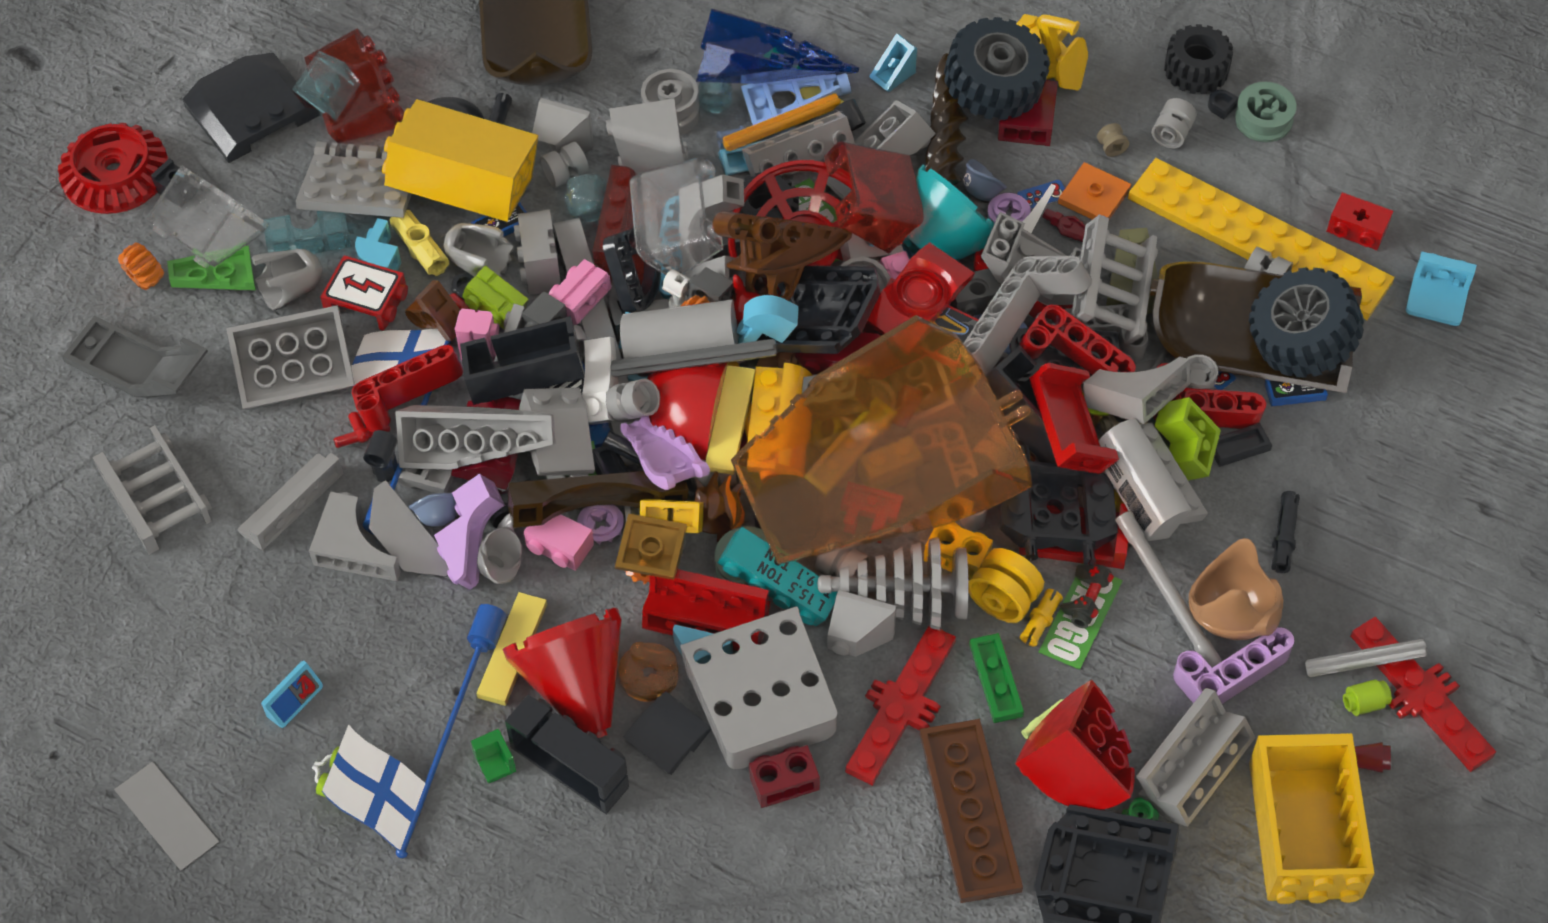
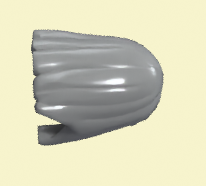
M460 223L453 226L447 232L443 245L447 257L455 265L474 277L484 266H487L501 277V273L507 271V264L512 260L510 253L514 251V246L503 237L504 232L499 228L470 223Z
M306 249L269 252L252 257L255 266L262 263L266 264L265 269L255 281L258 284L257 287L262 294L265 304L272 311L313 290L322 277V267L319 259Z

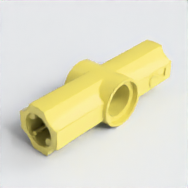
M406 210L404 218L391 217L390 224L408 247L410 256L418 260L429 275L438 276L444 273L446 267L449 266V260L430 236L428 227L421 224L411 210Z

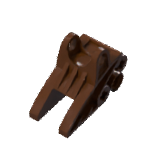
M728 211L719 212L713 220V229L717 235L740 240L741 254L727 263V268L746 272V290L758 293L761 296L768 293L769 295L778 296V284L783 282L786 286V291L781 298L787 301L794 294L803 268L838 250L852 238L853 232L851 229ZM761 277L763 279V286L759 292H756L754 290V282L757 278Z

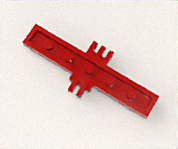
M1376 616L1354 629L1350 636L1362 650L1399 643ZM1414 659L1376 665L1397 689L1393 694L1396 698L1388 705L1392 710L1401 705L1404 706L1396 713L1400 719L1409 714L1414 718L1420 715L1470 772L1495 756V749L1447 697L1454 693L1460 685L1454 681L1445 686V683L1452 676L1448 672L1439 677L1436 676L1444 669L1440 663L1427 671H1424Z
M928 626L896 682L888 680L886 684L878 680L872 682L871 688L873 690L869 689L865 697L874 702L873 707L878 710V713L846 765L845 773L873 786L906 727L909 725L919 731L920 729L930 727L928 723H932L935 719L933 713H938L941 706L924 696L956 643V636L941 629L937 630Z

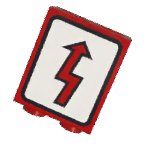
M344 255L320 298L323 308L338 305V308L342 306L375 316L379 330L385 331L389 322L394 321L398 305L406 299L408 285H406L404 273Z

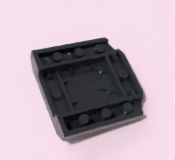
M274 53L244 56L199 79L183 98L185 107L228 163L252 152L250 144L288 124L295 122V125L299 127L320 116L318 107Z
M805 266L794 294L788 300L798 306V324L783 343L775 340L778 348L777 352L838 354L862 333L880 296L878 274L875 267ZM783 282L778 284L781 291L779 297H782L786 291V286ZM762 333V335L757 339V341L770 340L773 338Z
M1070 804L1066 809L1065 815L1058 822H1054L1048 829L1034 885L1043 922L1161 923L1177 850L1179 825Z

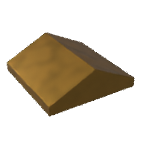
M628 513L615 569L674 580L681 561L687 524Z

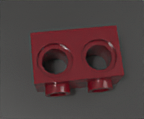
M808 745L802 747L792 746L785 749L783 753L774 756L763 755L749 763V777L761 808L820 790V776ZM800 766L803 767L805 770L803 772L797 773L793 772L791 769L793 767ZM768 775L776 778L771 782L762 780L764 776Z

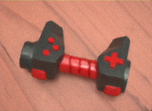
M1080 564L1076 566L1075 576L1077 579L1090 586L1085 596L1083 595L1072 602H1065L1059 605L1064 614L1072 615L1071 622L1079 628H1087L1092 619L1098 615V607L1095 604L1101 588L1109 586V583L1114 578L1110 569L1103 565Z

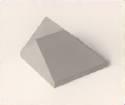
M543 98L540 99L532 131L533 134L538 135L539 141L548 143L551 151L558 153L560 152V147L573 141L580 146L583 153L593 149L594 141L590 111Z

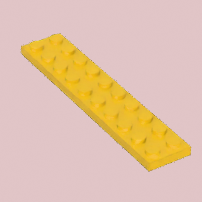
M1156 157L1128 194L1129 200L1247 260L1254 249L1260 247L1271 252L1274 259L1280 256L1293 262L1292 273L1297 272L1298 268L1305 267L1309 270H1313L1315 267L1322 268L1325 272L1329 270L1337 273L1339 277L1344 278L1349 283V286L1361 288L1362 299L1360 309L1363 318L1367 321L1393 284L1395 278Z

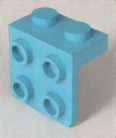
M1422 251L1414 272L1406 312L1409 315L1453 326L1460 325L1468 290L1477 265Z

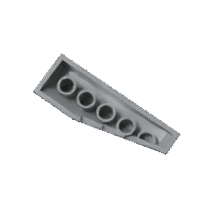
M412 405L396 411L400 468L451 470L556 444L554 414L484 407Z

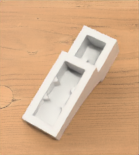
M604 337L585 340V378L582 397L587 409L588 424L616 422L617 420L609 414L605 402L608 390L613 385L619 384L618 377L612 375L610 368L611 362L616 360L615 338Z

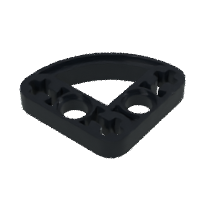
M643 224L613 234L603 240V251L620 305L624 312L629 313L644 311L652 304L658 293L661 280V255L657 235L650 224ZM643 252L644 260L642 285L640 284L632 255Z

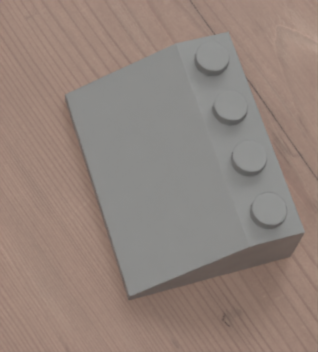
M338 305L226 328L243 410L352 388L354 386L348 347Z

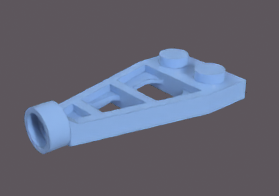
M846 73L840 75L828 74L765 79L741 86L752 125L833 93L837 94V96L851 93ZM820 87L821 92L808 99L802 98L801 88ZM775 92H793L796 97L794 103L782 109L774 106L772 95Z

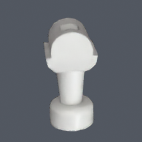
M674 269L667 273L662 290L672 295L668 300V308L680 307L684 301L688 300V296L685 293L688 291L687 287L690 278Z

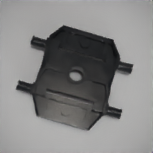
M1024 445L1018 446L1019 461L999 468L996 474L1000 530L1019 548H1025V558L1030 561V558L1031 561L1038 559L1037 549L1058 546L1072 552H1083V563L1085 565L1088 562L1089 565L1095 564V550L1115 539L1118 533L1117 522L1115 521L1114 487L1107 474L1061 468L1057 466V463L1032 462L1030 460V446L1026 445L1025 449ZM1078 487H1082L1086 534L1081 533ZM1054 505L1061 513H1051L1047 506Z

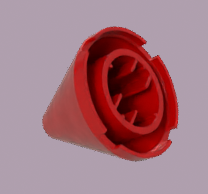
M618 608L605 610L604 619L600 621L598 615L594 613L529 636L523 641L525 647L518 650L516 643L502 649L506 661L561 716L567 715L576 723L577 728L585 733L587 731L592 732L598 738L608 735L606 729L612 727L622 622Z

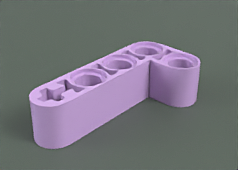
M1277 628L1271 635H1262L1213 668L1199 653L1195 651L1182 652L1176 662L1173 674L1174 680L1193 703L1203 692L1202 690L1208 688L1216 691L1223 704L1283 665L1291 653L1294 636L1285 628ZM1250 659L1258 660L1260 664L1252 663ZM1184 667L1192 668V669L1194 670V672H1188V671L1184 670L1183 668H1184ZM1226 675H1234L1235 677H1237V679H1231Z

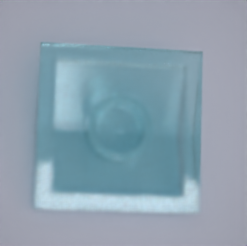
M318 51L292 90L335 122L361 83L344 61Z

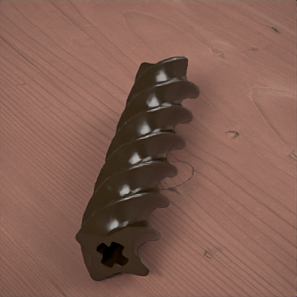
M945 53L940 59L935 73L936 85L933 91L930 128L936 134L931 138L927 147L925 170L928 172L931 168L955 186L962 181V178L956 173L955 167L964 160L957 147L966 140L959 127L968 120V116L957 103L958 99H953L949 93L950 88L945 84L944 69L948 53Z

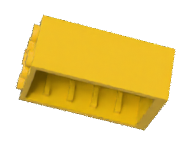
M416 99L412 107L405 110L402 122H397L392 137L388 136L386 139L384 151L387 152V158L382 167V173L385 174L384 185L508 222L532 180L538 135Z
M1353 734L1259 735L1249 761L1267 901L1290 904L1296 900L1323 903L1328 899H1341L1342 902L1350 903L1362 899L1375 873Z

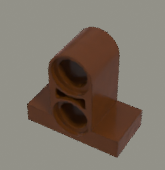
M433 280L405 310V314L410 322L419 328L438 329L446 341H452L456 337L455 326L460 309L440 281Z

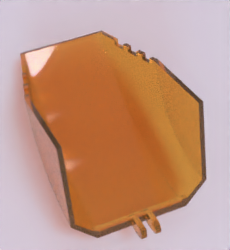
M915 315L816 375L809 382L810 386L802 394L798 393L790 401L791 405L781 415L776 414L769 421L771 424L760 435L756 434L731 459L777 563L781 565L950 524L994 507L1031 488L1032 481L1029 463L1010 427L1031 414L1028 406H1023L1005 416L1002 410L1023 398L1021 391L1015 390L997 400L979 363L958 335Z

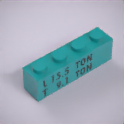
M741 527L733 534L717 562L728 575L743 579L749 586L769 590L768 596L773 599L774 604L778 607L790 609L797 606L802 622L807 625L818 626L826 620L835 604L838 592H819L817 582L820 576L744 527Z

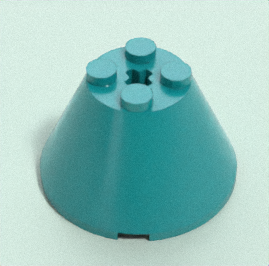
M922 165L918 169L899 231L903 245L913 254H916L930 242L957 261L983 250L994 223L977 212L976 209L978 207L955 186L931 168L927 172L925 170L926 166Z

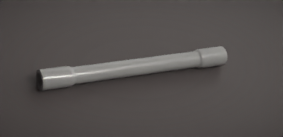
M1131 511L1120 515L1115 521L1128 542L1136 550L1191 640L1195 652L1199 653L1212 668L1221 663L1222 659L1194 619L1186 603L1147 542L1144 532Z

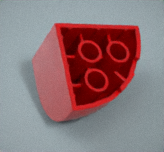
M728 362L650 372L647 379L656 385L660 394L658 410L653 415H649L651 424L653 426L656 425L658 428L663 425L666 430L672 429L675 437L683 436L687 444H692L699 458L706 460Z
M1092 679L1067 696L1039 723L1027 739L1015 763L1021 773L1028 777L1044 794L1066 806L1071 804L1098 810L1108 809L1131 798L1134 789L1135 769L1129 766L1128 754L1132 750L1124 729L1119 731L1111 715L1115 712L1114 708Z

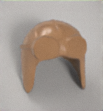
M1246 538L1239 539L1209 564L1196 579L1189 591V607L1194 619L1210 633L1225 639L1248 640L1259 635L1269 636L1277 629L1282 617L1284 600L1280 584L1276 579L1269 578L1263 571L1258 561V554L1254 543Z

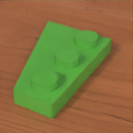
M249 245L167 261L171 287L256 290Z

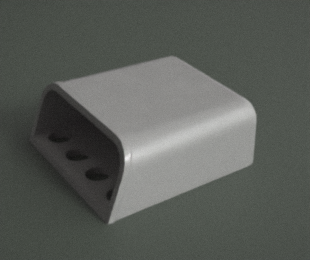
M797 606L680 645L685 671L691 680L729 768L735 770L749 767V763L760 756H774L783 753L785 749L792 746H810L825 741L835 734L837 729V709ZM785 622H792L796 625V632L792 635H784L779 628ZM761 631L766 633L768 641L762 645L753 643L751 636L755 632ZM728 641H735L739 644L740 649L735 654H727L723 651L722 647ZM704 650L709 652L711 660L706 664L697 663L694 660V655L698 651Z

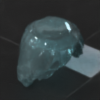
M584 174L583 176H574L568 179L567 192L564 194L565 205L573 218H580V221L585 223L597 221L603 217L608 209L610 188L606 179L598 174Z

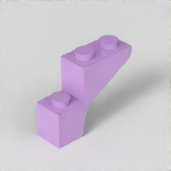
M478 474L452 492L457 503L454 507L460 518L434 535L439 545L437 551L448 565L447 574L454 584H460L469 590L479 582L480 571L477 567V554L485 525L495 512L505 506L495 483L481 474Z

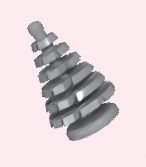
M936 537L929 539L928 575H923L921 542L911 545L910 575H904L903 547L893 551L892 575L885 576L884 555L875 556V576H867V560L859 561L857 564V576H849V566L840 569V577L821 575L818 578L817 586L821 593L838 592V590L857 592V595L867 597V592H875V600L886 603V592H893V605L897 606L896 618L901 620L904 618V592H910L912 623L918 625L922 623L923 592H928L930 628L940 630L941 592L952 594L955 617L957 619H967V551L965 547L956 548L953 552L952 573L941 574V549L939 538Z

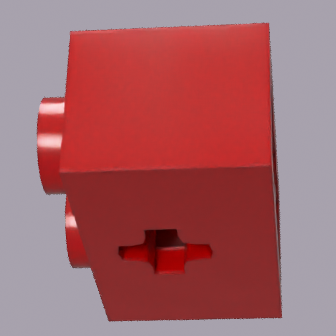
M1342 192L1331 214L1326 232L1378 251L1389 227L1393 210Z

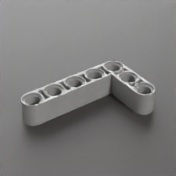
M1029 256L1019 260L1014 265L961 346L960 353L975 375H984L994 368L1041 294H1080L1091 286L1092 278L1080 258L1077 256Z

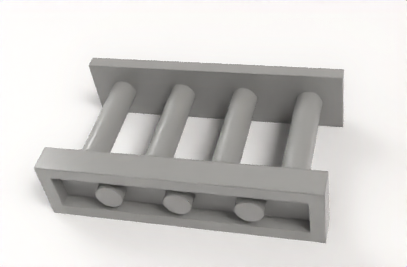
M1099 214L1085 226L1080 257L1081 262L1092 278V284L1086 291L1074 295L1072 316L1084 324L1093 318H1097L1126 329L1124 343L1130 345L1143 337L1147 329V322L1145 320L1153 265L1158 254V249L1156 248L1157 236L1152 235L1140 245L1109 233V218ZM1105 244L1136 255L1135 268L1106 258L1104 254ZM1101 268L1132 279V293L1103 283L1102 279H1100ZM1100 293L1129 304L1128 318L1098 307L1096 303L1097 294Z
M155 425L150 428L155 442L116 462L114 459L108 461L103 452L92 457L101 477L149 555L159 550L155 538L159 537V533L181 521L200 513L206 524L212 522L208 513L212 507L204 494L198 495L170 449L174 447L166 433L161 435ZM160 451L167 460L164 464L129 482L126 480L121 482L118 476L122 475L121 471ZM173 471L180 481L142 502H139V500L133 502L131 496L134 495L133 492ZM187 492L193 502L155 523L151 521L146 523L143 517L147 516L146 512Z

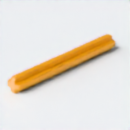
M833 93L724 136L723 146L727 151H732L833 111L841 103L840 98H838L837 94Z

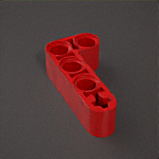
M1047 305L1019 343L1032 359L1041 356L1048 345L1051 344L1092 375L1099 369L1111 372H1118L1117 370L1126 373L1135 372L1136 370L1134 361L1128 355L1058 305ZM1045 318L1051 319L1055 325L1049 324ZM1069 335L1074 336L1078 342L1072 341ZM1030 338L1037 340L1040 346L1033 344ZM1091 351L1098 353L1101 359L1094 357Z
M439 346L355 384L352 388V396L356 409L368 431L383 430L391 422L389 409L459 379L463 374V367L452 346Z
M1162 363V364L1158 365L1157 368H1158V367H1161V366H1164V365H1166V364H1168V363ZM1185 388L1171 400L1190 397L1217 427L1242 429L1258 424L1266 409L1265 399L1258 393ZM1158 412L1153 416L1154 420L1157 419Z

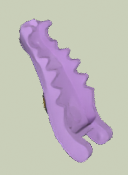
M649 416L641 417L640 420H635L631 424L626 422L621 424L620 431L631 442L645 474L652 483L660 488L669 490L674 488L676 483L691 477L702 478L709 475L710 468L708 464L699 458L692 444H687L683 436L675 437L672 429L666 430L663 425L659 428L656 425L653 426Z

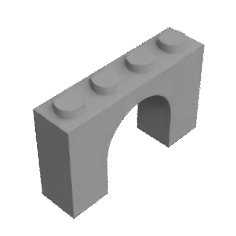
M720 175L680 190L682 274L691 279L693 275H698L707 267L732 281L734 275H739L746 287V272L727 268V263L735 259V257L722 256L713 259L710 252V235L714 217L721 211L729 212L744 206L743 179ZM689 290L685 293V295L688 296V297H689Z

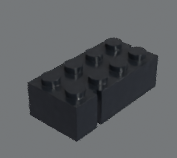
M571 316L491 336L498 359L495 362L492 360L485 338L460 344L464 380L473 405L523 393L524 389H544L549 386L585 378L579 341Z
M1019 345L974 387L980 392L982 398L988 401L996 410L1000 418L1018 435L1021 442L1030 446V450L1036 455L1039 462L1056 463L1030 379L1026 380L1022 385L1017 383L1020 378L1037 365Z
M528 694L505 720L511 749L607 815L629 788L625 757L615 748L608 749L602 745L600 739L592 732L587 731L585 733L577 728L576 723L567 715H562L561 717L556 712L553 714V708L541 698L537 700Z

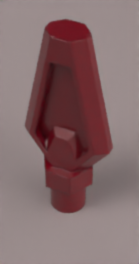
M1048 208L1044 211L1042 218L1050 221L1051 225L1057 227L1061 235L1083 242L1086 224L1076 216H1064L1060 212H1054Z

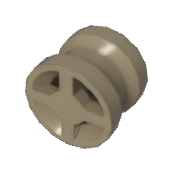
M1117 123L1104 126L1097 134L1099 143L1104 145L1103 150L1109 157L1118 156L1129 147V141L1123 135V130Z

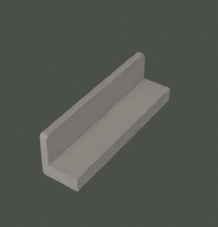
M332 453L326 458L321 454H316L238 528L239 533L263 551L344 474L339 458Z

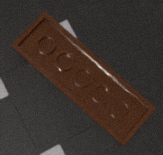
M980 719L920 729V739L960 904L1022 893L1023 885Z

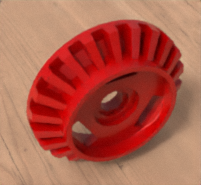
M109 123L94 127L85 134L82 133L78 136V140L75 143L71 142L67 146L68 152L62 154L60 158L62 163L58 165V178L65 195L76 206L94 213H120L144 204L157 193L151 175L168 160V156L159 137L156 138L152 131H144L141 126L136 124L129 127L127 123ZM142 159L139 166L133 171L136 163ZM112 163L120 164L115 170L106 169ZM83 172L89 173L98 181L87 179L81 174Z

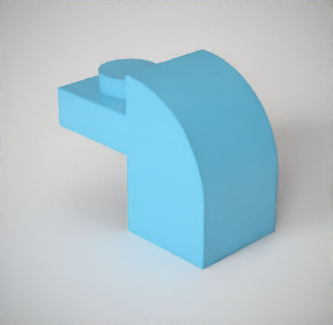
M377 218L374 227L368 230L366 238L357 236L355 248L358 260L398 271L401 265L398 246L388 244L391 239V233L387 220Z
M762 295L749 300L744 305V316L737 328V333L739 334L738 344L755 342L762 333L783 343L798 324V306L773 295Z

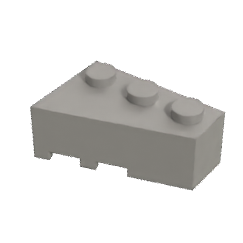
M550 210L518 214L519 225H514L516 242L521 241L522 246L517 247L519 263L524 262L525 268H520L522 285H528L529 295L542 293L543 291L550 292L554 285L561 284Z

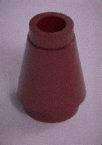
M1383 742L1354 746L1358 768L1383 773V770H1391V745H1383Z

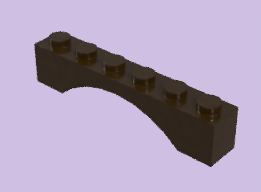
M644 471L508 483V509L513 528L540 526L565 512L594 505H621L640 509V500L644 499L688 501L686 480L676 483L674 488L664 490L652 483Z

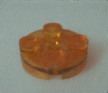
M634 643L630 650L622 656L618 667L619 679L626 693L639 701L651 702L655 701L665 691L671 693L679 679V667L675 653L657 643ZM653 667V670L657 672L656 674L651 673L649 677H645L642 669Z

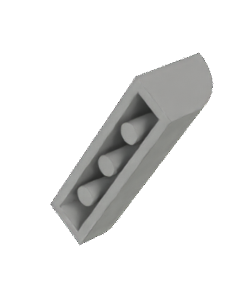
M733 300L623 314L620 322V338L624 359L738 344L739 334L737 333L738 326Z

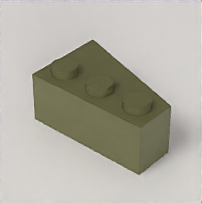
M1147 228L1120 230L1119 237L1140 245L1149 238ZM1117 248L1114 261L1135 268L1137 256ZM1155 261L1153 265L1151 285L1153 279L1158 280V273ZM1112 272L1110 285L1132 293L1133 280ZM1150 292L1146 314H1153L1155 296H1150ZM1107 297L1106 306L1127 304Z

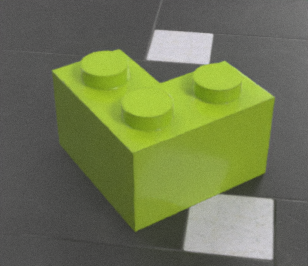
M1190 397L1170 401L1158 412L1155 428L1170 442L1169 451L1188 481L1209 477L1221 430Z

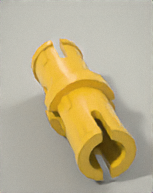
M1046 589L1039 605L1032 609L1030 613L1031 619L1020 634V639L1023 643L1026 644L1032 634L1028 645L1032 647L1037 646L1045 628L1049 627L1053 622L1052 616L1063 600V596L1058 591L1051 600L1054 589Z

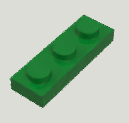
M999 633L970 639L969 646L993 723L1022 718L1024 710Z

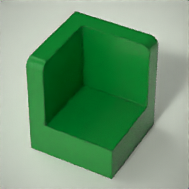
M499 728L470 741L473 754L488 783L516 772L513 756Z

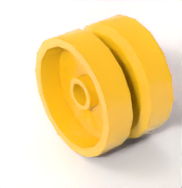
M994 548L982 561L981 568L976 570L969 579L968 592L974 602L986 613L1008 623H1018L1029 611L1031 603L1038 598L1044 589L1045 582L1041 573L1026 558L1011 550Z

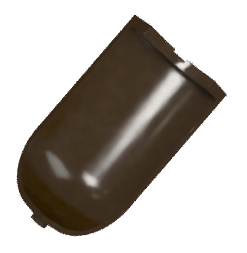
M479 0L482 58L484 67L490 75L513 84L540 86L569 79L589 66L592 59V40L588 0Z
M1175 262L1164 265L1160 269L1158 280H1152L1150 296H1155L1153 322L1156 334L1162 345L1175 358L1183 357L1187 359L1192 355H1204L1215 361L1220 372L1347 393L1353 367L1352 351L1349 353L1350 358L1344 363H1338L1336 365L1337 368L1330 372L1329 370L1322 371V375L1319 376L1307 374V377H1296L1295 373L1292 376L1281 374L1280 370H1274L1267 361H1264L1250 331L1249 314L1252 312L1251 306L1254 300L1259 299L1258 294L1263 287H1269L1271 280L1274 278L1279 279L1284 275L1205 262ZM1350 286L1360 307L1362 299L1361 288Z

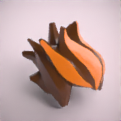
M715 471L706 487L697 478L695 479L697 490L694 502H704L702 531L709 534H717V542H719L727 532L741 527L744 523L745 512L739 499L741 496L739 491L744 485L741 482L730 489L731 475H727L723 483L718 486V472Z

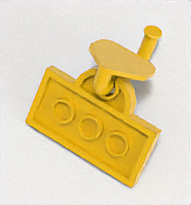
M1024 14L1017 22V25L1028 27L1030 29L1029 32L1031 34L1035 33L1041 40L1040 44L1043 43L1047 49L1050 66L1046 80L1054 78L1058 81L1060 88L1080 90L1088 60L1086 41L1082 37H1076L1068 47L1062 42L1068 33L1071 36L1077 33L1080 22L1047 14L1039 17Z

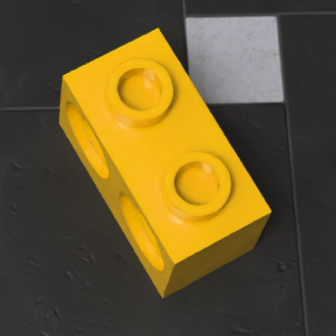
M644 499L640 500V516L687 524L686 533H700L703 528L704 502Z
M938 519L929 539L939 538L941 568L952 572L954 550L958 547L966 548L968 579L972 577L976 570L981 568V563L992 550L993 540L983 533L972 532L962 528L955 522H946ZM928 539V541H927V543H926V545H925V550H924V561H925V562L928 561V543H929V539ZM948 541L951 544H942L941 542ZM968 552H976L978 555H970Z

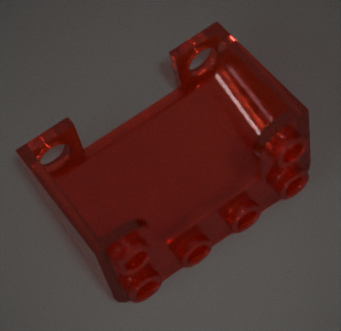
M357 28L304 57L310 77L323 89L331 116L327 112L322 114L328 134L337 143L340 144L395 129L397 122H402L405 112L399 106L400 96L392 86L394 78L385 66L388 63L387 58L381 49L376 50L374 42L369 35L364 36Z
M841 141L835 144L824 156L828 174L833 175L841 168L849 173L853 190L835 207L840 227L890 254L897 246L903 243L905 238L915 228L922 224L924 219L923 206L909 155ZM851 203L850 209L846 214H844L845 209Z

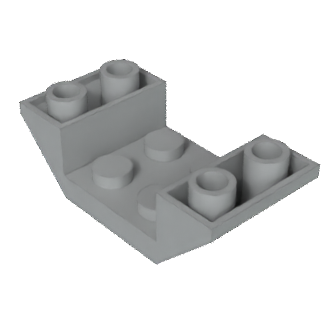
M999 212L981 255L998 283L1003 284L1014 265L1025 257L1062 256L1020 236L1025 223L1002 212ZM1075 247L1070 256L1080 258L1082 250ZM1041 294L1037 301L1045 305H1070L1074 302L1075 294Z

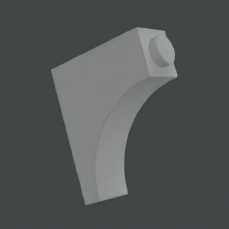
M1178 357L1164 366L1140 372H1111L1099 369L1084 382L1083 393L1087 407L1128 420L1136 418L1138 423L1144 424L1190 385L1189 359Z
M330 492L309 549L313 565L398 581L401 570L397 557L377 550L360 532L362 508L359 498L347 492Z

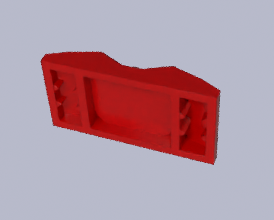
M929 242L911 257L897 278L881 291L866 324L908 352L971 281L975 273Z

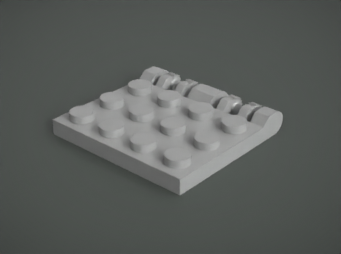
M317 141L314 156L296 198L297 209L404 218L412 193L384 185L385 174L382 173V167L387 158V152L383 150L382 159H380L379 146L360 145L356 158V145L348 144L346 156L340 157L339 143H332L329 151V142Z

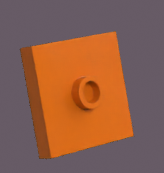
M1084 162L1059 196L1058 204L1092 220L1099 214L1108 217L1110 220L1130 191L1131 183Z

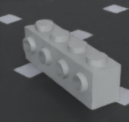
M836 112L744 148L742 152L750 176L754 177L755 173H762L768 168L794 160L824 162V158L831 155H844L849 152V148L856 145L847 116ZM794 171V172H789V173H784V174H785V175H792V174H795V173H797V172H799V171Z

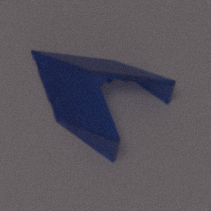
M711 8L700 46L705 51L696 82L760 84L828 74L858 73L860 68L853 64L844 63L839 60L838 56L807 40L796 41L792 38L793 33L786 29Z

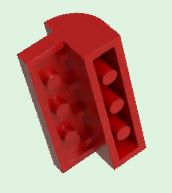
M677 569L674 580L650 575L649 594L642 609V629L673 636L675 624L715 634L768 616L770 601H768L769 590ZM755 632L751 636L753 643L761 645L764 632ZM733 641V650L739 651V644Z

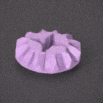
M1003 193L995 196L988 205V218L995 224L999 212L1006 214L1007 209L1011 206V217L1022 222L1031 213V208L1027 200L1022 196L1014 193Z
M615 505L585 507L577 519L578 523L592 529L593 540L599 545L603 541L612 542L614 537L621 534L622 527L624 526L623 514ZM603 519H606V527L600 526L596 529L595 521L601 522Z

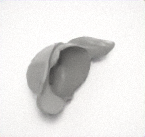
M510 513L502 519L496 530H493L487 534L486 538L482 539L477 554V567L480 573L496 584H504L513 580L521 564L522 545L514 532L517 528L512 526Z

